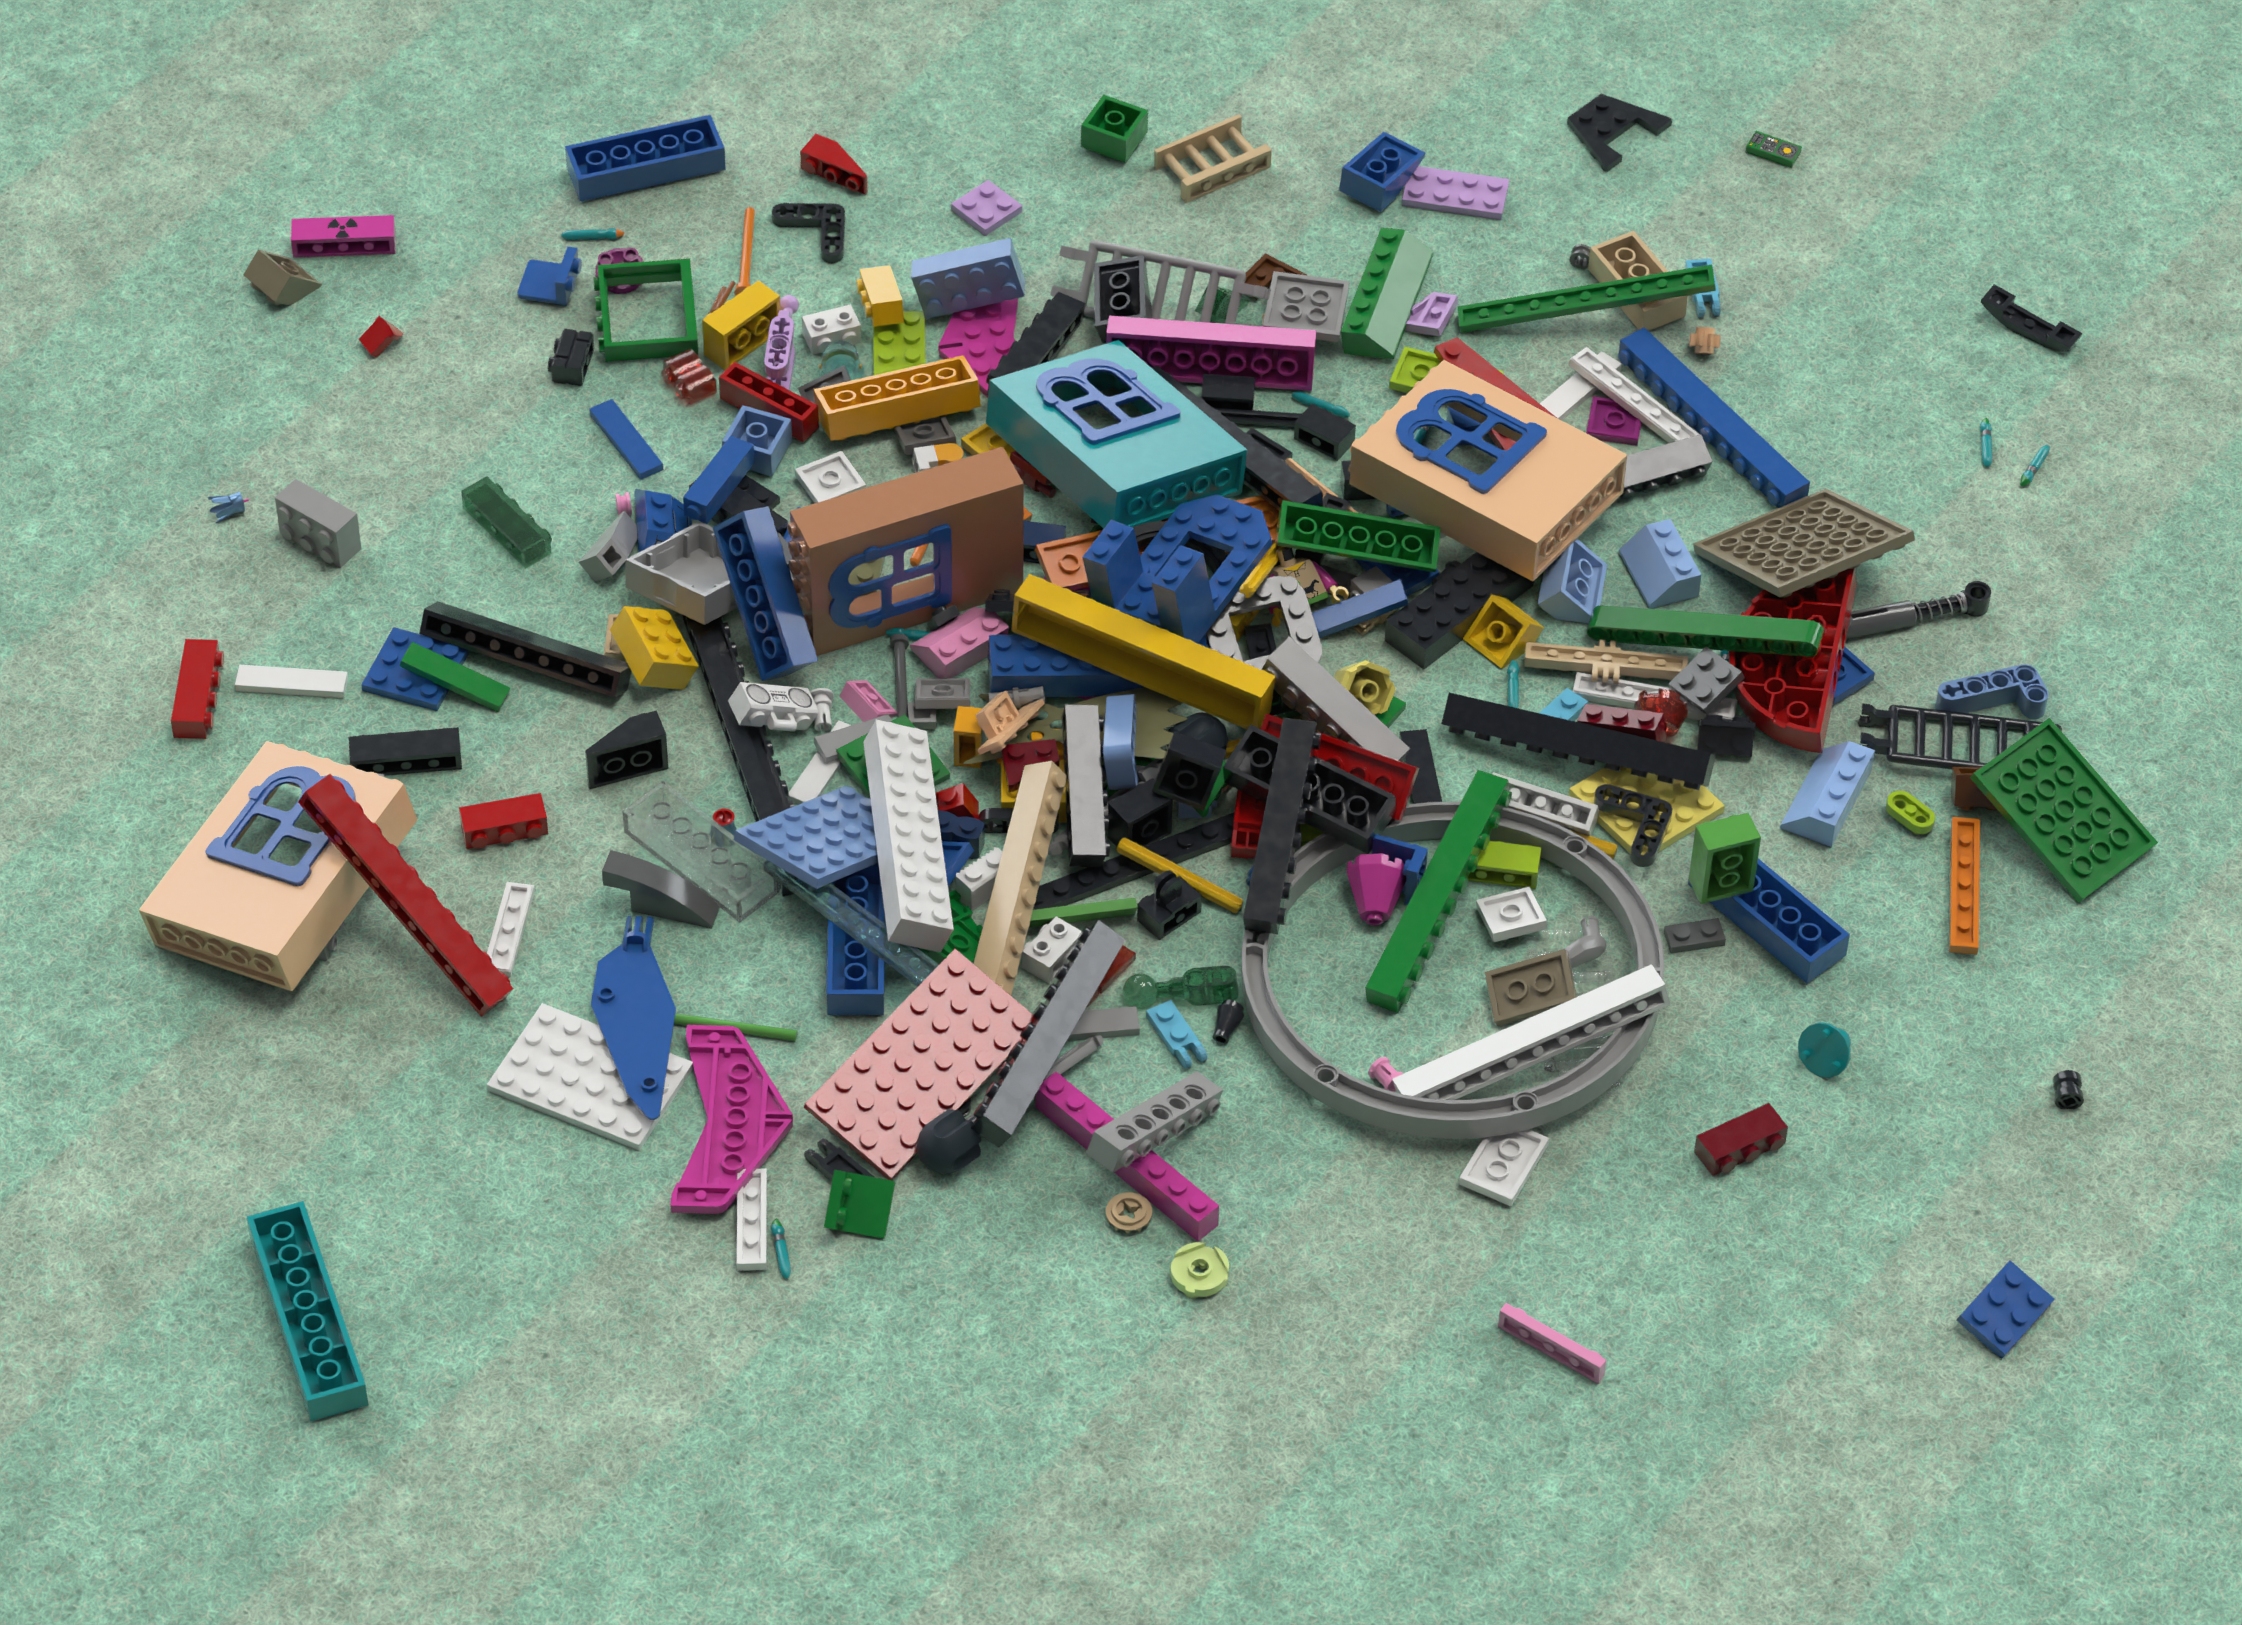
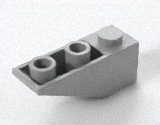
M623 511L580 559L578 563L595 582L613 576L625 562V559L629 557L638 538L637 525Z

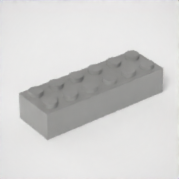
M1290 636L1267 658L1262 670L1275 675L1274 690L1282 696L1281 699L1286 706L1291 709L1295 708L1302 715V720L1316 722L1317 730L1320 733L1403 762L1410 748Z

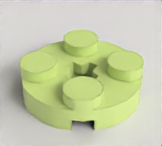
M1201 1242L1187 1244L1175 1253V1258L1172 1260L1170 1267L1171 1280L1188 1298L1206 1297L1216 1294L1227 1285L1229 1275L1228 1258L1221 1249L1215 1246L1212 1249L1205 1247V1243ZM1199 1266L1201 1269L1206 1268L1207 1270L1204 1273H1196L1195 1267Z

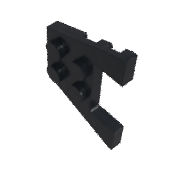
M1600 94L1570 115L1567 119V124L1579 140L1586 144L1590 149V154L1600 162L1601 168L1607 173L1622 162V155L1609 147V143L1636 124L1641 125L1655 136H1658L1672 126V119L1619 99Z

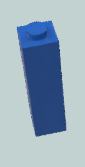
M734 436L728 438L683 496L685 516L705 524L710 522L755 463L754 444Z

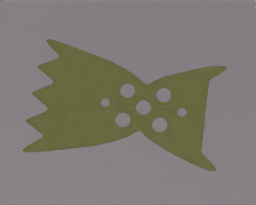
M1146 687L1110 693L1073 704L1098 705L1099 716H1103V720H1105L1107 696L1135 694L1137 722L1134 756L1163 759L1166 751L1160 748L1168 745L1173 736V733L1164 729L1187 720L1186 717L1167 711L1170 708L1183 704L1182 702ZM989 694L978 695L980 698L989 701ZM1044 704L1038 711L1047 712L1048 717L1039 721L1033 719L1027 721L1028 725L1017 731V736L1005 742V745L1032 742L1027 736L1034 731L1044 733V737L1040 740L1055 739L1063 743L1062 729H1051L1050 724L1054 721L1062 720L1064 708L1059 709L1055 706ZM1103 725V732H1100V740H1104L1105 725ZM1001 750L994 754H991L990 751L979 754L963 764H974L1002 758Z

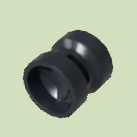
M2065 1070L2060 1071L2053 1077V1088L2056 1091L2054 1098L2058 1108L2077 1109L2083 1104L2082 1079L2078 1072Z

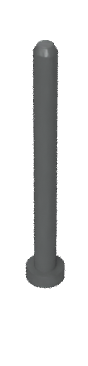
M895 634L890 638V647L894 650L897 718L904 714L908 717L905 649L909 646V639L904 634Z

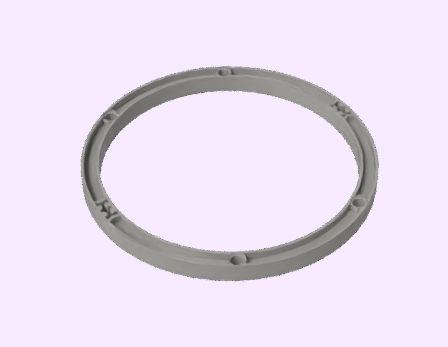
M1461 802L1409 804L1406 806L1402 821L1392 818L1381 836L1391 837L1403 842L1442 839ZM1503 807L1499 825L1496 829H1492L1490 833V841L1541 847V858L1567 870L1583 881L1613 911L1624 928L1631 944L1636 962V971L1652 964L1663 980L1664 955L1658 924L1645 897L1627 873L1605 852L1576 833L1538 816ZM1326 833L1309 841L1294 853V858H1297L1295 874H1290L1288 883H1292L1291 896L1289 900L1285 899L1283 908H1287L1288 912L1295 901L1325 874L1365 853ZM1244 930L1242 944V991L1252 1027L1266 1052L1292 1081L1320 1102L1363 1123L1393 1132L1443 1139L1482 1138L1528 1130L1555 1121L1599 1097L1626 1073L1646 1046L1659 1014V1010L1617 1028L1602 1047L1583 1063L1562 1076L1522 1092L1476 1100H1439L1399 1094L1373 1086L1336 1068L1313 1051L1298 1036L1280 1010L1270 984L1267 966L1275 934Z

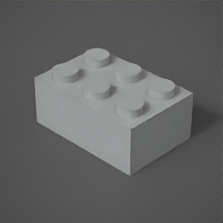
M297 479L275 497L279 532L285 539L295 541L304 550L312 551L321 556L325 562L333 563L340 568L361 550L358 516L354 511Z

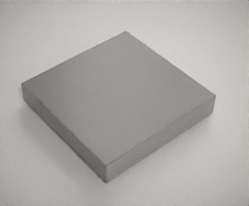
M969 678L916 679L915 709L970 707Z

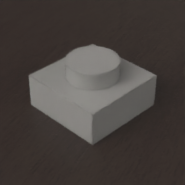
M908 702V719L915 728L936 729L935 709H915V702Z

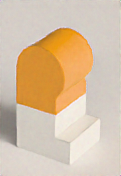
M954 443L914 448L912 457L914 471L917 473L963 459V450Z

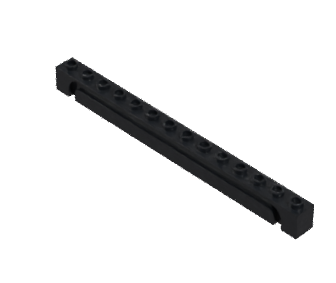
M682 614L686 630L755 822L794 807L793 801H788L787 799L789 793L786 781L780 780L781 769L778 760L773 761L774 751L770 740L766 741L765 736H767L765 725L762 727L739 725L728 702L739 683H749V681H744L743 679L745 677L743 663L736 660L738 657L736 644L729 640L731 634L728 623H723L722 621L724 615L704 625ZM770 862L782 897L815 889Z

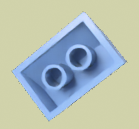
M1671 519L1645 525L1619 549V554L1649 609L1699 596L1701 573Z
M1576 539L1544 570L1538 605L1556 620L1589 623L1593 609L1601 604L1607 564Z

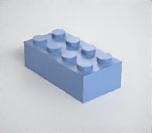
M1011 238L912 260L911 279L926 319L1025 297V277Z

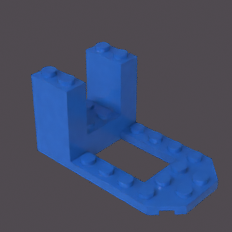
M1216 494L1180 504L1141 556L1134 528L1110 520L1082 558L1093 600L1137 619H1142L1161 629H1166L1185 639L1199 643L1272 546V540L1261 510ZM1190 538L1230 552L1210 580L1208 579L1204 554L1184 547Z

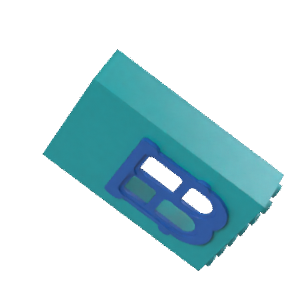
M1119 340L990 380L986 424L1103 528L1107 526L1110 520L1130 527L1148 522H1156L1171 517L1177 507L1186 502L1216 494L1225 498L1242 494L1247 449ZM1113 387L1120 394L1107 397L1100 391ZM1131 403L1144 415L1131 418L1117 406ZM1099 404L1120 423L1102 429H1094L1074 411Z

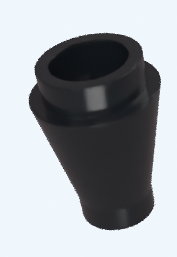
M1224 1000L1218 1006L1215 1029L1212 1036L1215 1041L1225 1044L1229 1042L1230 1037L1244 1018V1007L1240 1003L1233 1000Z

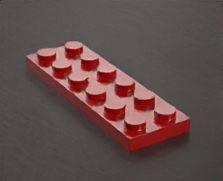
M1265 714L1261 730L1280 738L1283 719ZM1322 733L1320 749H1315L1314 756L1395 795L1396 812L1392 818L1402 821L1419 768Z

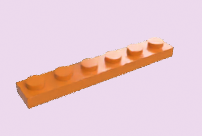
M1952 817L1949 926V952L1977 955L1979 949L1980 819Z

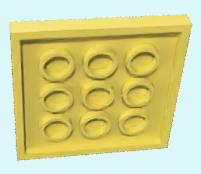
M1621 767L1620 772L1602 768L1569 788L1570 797L1594 804L1595 790L1605 784L1669 802L1673 808L1672 817L1659 852L1693 832L1696 825L1711 821L1724 813L1725 805L1705 786L1701 785L1700 790L1683 787L1684 781L1674 779L1673 784L1657 781L1658 775L1650 773L1647 774V778L1631 775L1632 769ZM1635 802L1626 804L1630 809L1640 808V805ZM1599 810L1597 823L1631 854L1632 844L1641 822ZM1658 812L1655 815V820L1659 821L1662 812ZM1647 830L1644 832L1649 837H1656L1657 835H1659V833L1655 830ZM1644 845L1641 855L1647 852V846Z

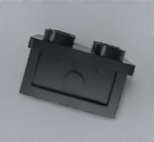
M1706 714L1704 719L1698 721L1697 750L1718 755L1752 757L1756 723H1750L1749 717L1734 716L1732 721H1722V715Z

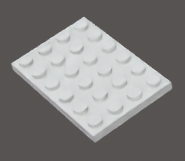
M542 1003L487 1083V1091L640 1151L693 1070V1062L669 1053L660 1116L656 1120H649L627 1095L599 1025Z

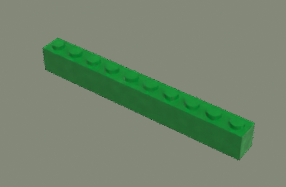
M1477 770L1365 987L1367 1002L1396 1013L1399 1012L1402 1004L1408 1003L1412 991L1411 987L1414 981L1418 982L1422 975L1423 963L1426 959L1429 960L1431 958L1436 938H1440L1443 935L1445 920L1448 915H1453L1459 893H1464L1470 872H1474L1477 868L1478 856L1481 850H1486L1492 829H1496L1499 825L1503 807L1507 808L1511 801L1512 792L1509 791L1508 779Z

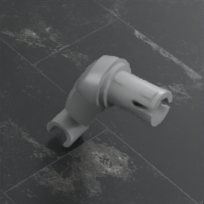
M1588 916L1589 925H1587L1585 917L1581 920L1583 937L1565 948L1569 954L1571 969L1592 961L1605 952L1606 940L1600 936L1599 920L1595 916Z

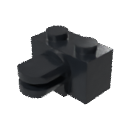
M1167 870L1155 880L1154 893L1143 897L1137 904V921L1158 940H1161L1201 913L1202 895L1182 877H1176L1175 873Z

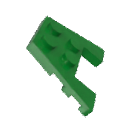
M954 890L949 893L954 930L942 951L936 952L908 945L905 946L938 964L956 949L974 964L983 927L982 925H976L971 918L973 912L968 906L964 907L960 902L961 895ZM886 923L882 929V933L887 935Z

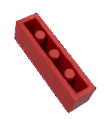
M733 362L719 376L721 400L739 409L743 405L791 419L792 437L804 443L819 428L818 405L752 370Z
M185 639L171 716L173 738L206 739L208 729L213 728L214 716L211 713V709L217 706V692H215V688H219L221 683V674L218 668L224 666V651L219 650L218 640Z

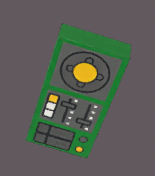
M1755 131L1746 145L1745 152L1792 168L1801 154L1802 146Z

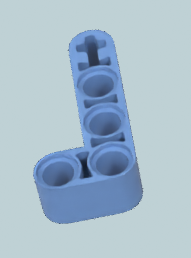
M2022 664L1942 683L1938 688L1935 709L1969 713L2016 702L2024 716L2038 719L2045 714L2049 693L2038 671L2031 665Z
M1135 694L1107 696L1103 753L1109 790L1130 789L1138 784L1134 756L1137 722Z

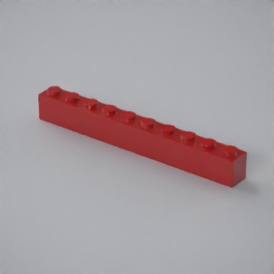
M328 774L304 792L298 801L301 807L476 1012L482 1017L502 1002L514 989L509 978L504 973L499 972L486 952L481 951L474 942L472 935L458 924L451 910L445 908L440 903L434 890L423 883L416 869L405 862L400 856L398 848L387 841L382 835L380 827L376 823L371 822L364 814L362 806L357 801H353L346 793L344 785L331 774Z

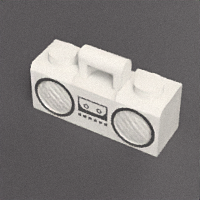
M740 682L728 700L739 725L758 727L768 725L770 730L782 731L807 730L818 715V708L808 688Z

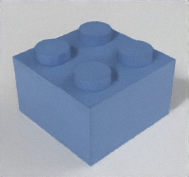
M742 405L722 440V446L730 436L754 444L755 463L749 470L773 476L792 442L791 419Z

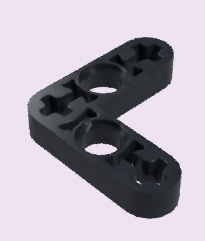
M780 203L772 208V222L778 227L822 228L821 258L825 262L833 264L843 259L845 209L841 205L834 203ZM806 213H811L815 215L812 218L803 217V215ZM833 214L836 215V222H831V216ZM835 231L838 232L839 235L829 236L827 235V233ZM830 245H835L834 253L830 252Z
M1608 784L1599 786L1595 790L1594 804L1598 805L1600 811L1641 822L1632 844L1630 859L1638 867H1649L1654 863L1670 825L1673 810L1671 804L1665 800ZM1635 802L1640 805V808L1630 809L1626 804ZM1658 812H1662L1659 821L1655 820V815ZM1647 830H1655L1659 833V835H1657L1656 837H1649L1644 832ZM1644 845L1647 846V852L1641 855Z

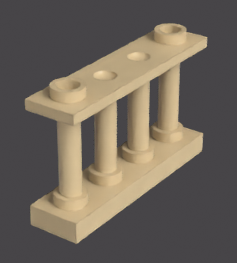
M1238 114L1155 149L1154 168L1156 170L1165 166L1171 168L1181 180V198L1185 203H1188L1270 168L1272 150L1267 144L1258 148H1253L1241 135L1242 116ZM1232 139L1244 154L1232 157L1220 143ZM1211 148L1223 162L1211 166L1199 152ZM1190 157L1202 171L1190 176L1178 161Z

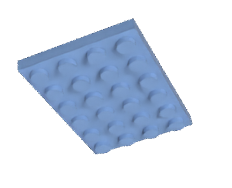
M848 786L840 787L737 829L734 834V841L816 889L878 863L871 799L857 793L854 788Z

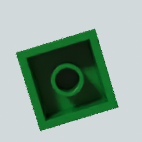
M1103 94L1081 124V147L1126 163L1148 132V110Z

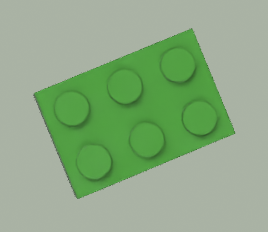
M1749 813L1732 815L1728 818L1707 821L1696 825L1689 881L1700 904L1753 891L1761 836Z

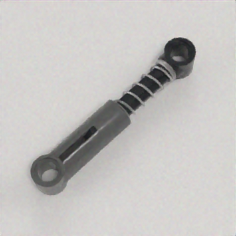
M1973 581L1966 585L1965 590L1952 594L1949 598L1941 596L1939 600L1931 598L1929 602L1921 600L1919 604L1905 600L1852 611L1845 643L1852 638L1911 627L1915 625L1917 619L1922 622L1923 618L1930 617L1932 620L1933 616L1940 615V617H1943V614L1946 613L1953 615V612L1956 611L1974 617L1982 616L1987 613L1989 608L1991 588L1984 582Z

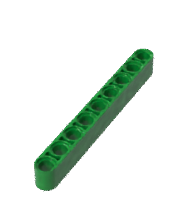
M1604 605L1596 606L1593 609L1587 627V635L1596 641L1601 639L1605 640V642L1612 640L1616 641V643L1696 649L1708 647L1711 650L1812 657L1818 653L1824 633L1823 626L1811 620Z

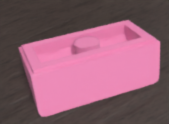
M867 680L846 682L840 698L863 722L889 714L890 718L897 715L896 710Z

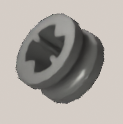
M1577 244L1572 248L1569 261L1573 267L1588 268L1590 247L1584 244Z

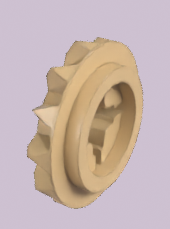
M1132 1192L1118 1194L1106 1206L1108 1224H1112L1116 1231L1119 1229L1125 1230L1127 1234L1131 1230L1140 1232L1142 1227L1149 1226L1152 1217V1206L1140 1194ZM1124 1207L1130 1213L1134 1212V1219L1128 1215L1124 1216Z

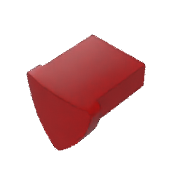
M378 316L375 319L376 321L359 338V341L375 358L393 340L398 341L403 336L401 330L381 316Z

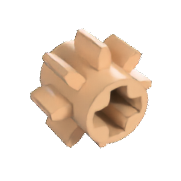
M1696 327V333H1690L1689 347H1695V354L1713 355L1714 348L1720 347L1721 335H1715V328Z

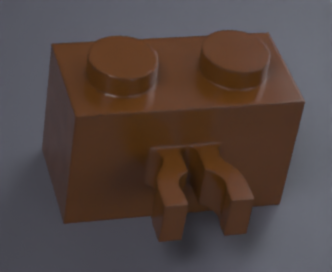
M1952 767L1951 800L1954 806H1958V809L1973 810L1974 807H1985L1988 810H1997L1970 779L1972 774L1981 767Z

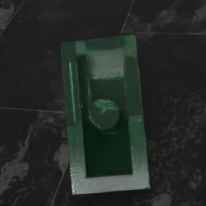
M1218 286L1210 323L1225 324L1232 290ZM1207 287L1195 309L1199 314L1202 313ZM1241 296L1238 313L1250 302V300Z

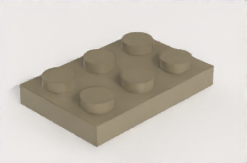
M1566 949L1485 972L1494 1022L1497 1026L1538 1015L1577 997L1569 954Z

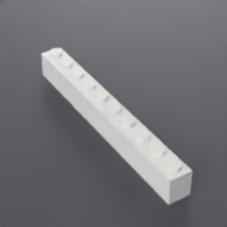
M1651 964L1393 1078L1396 1093L1428 1099L1456 1100L1671 1005L1666 985Z

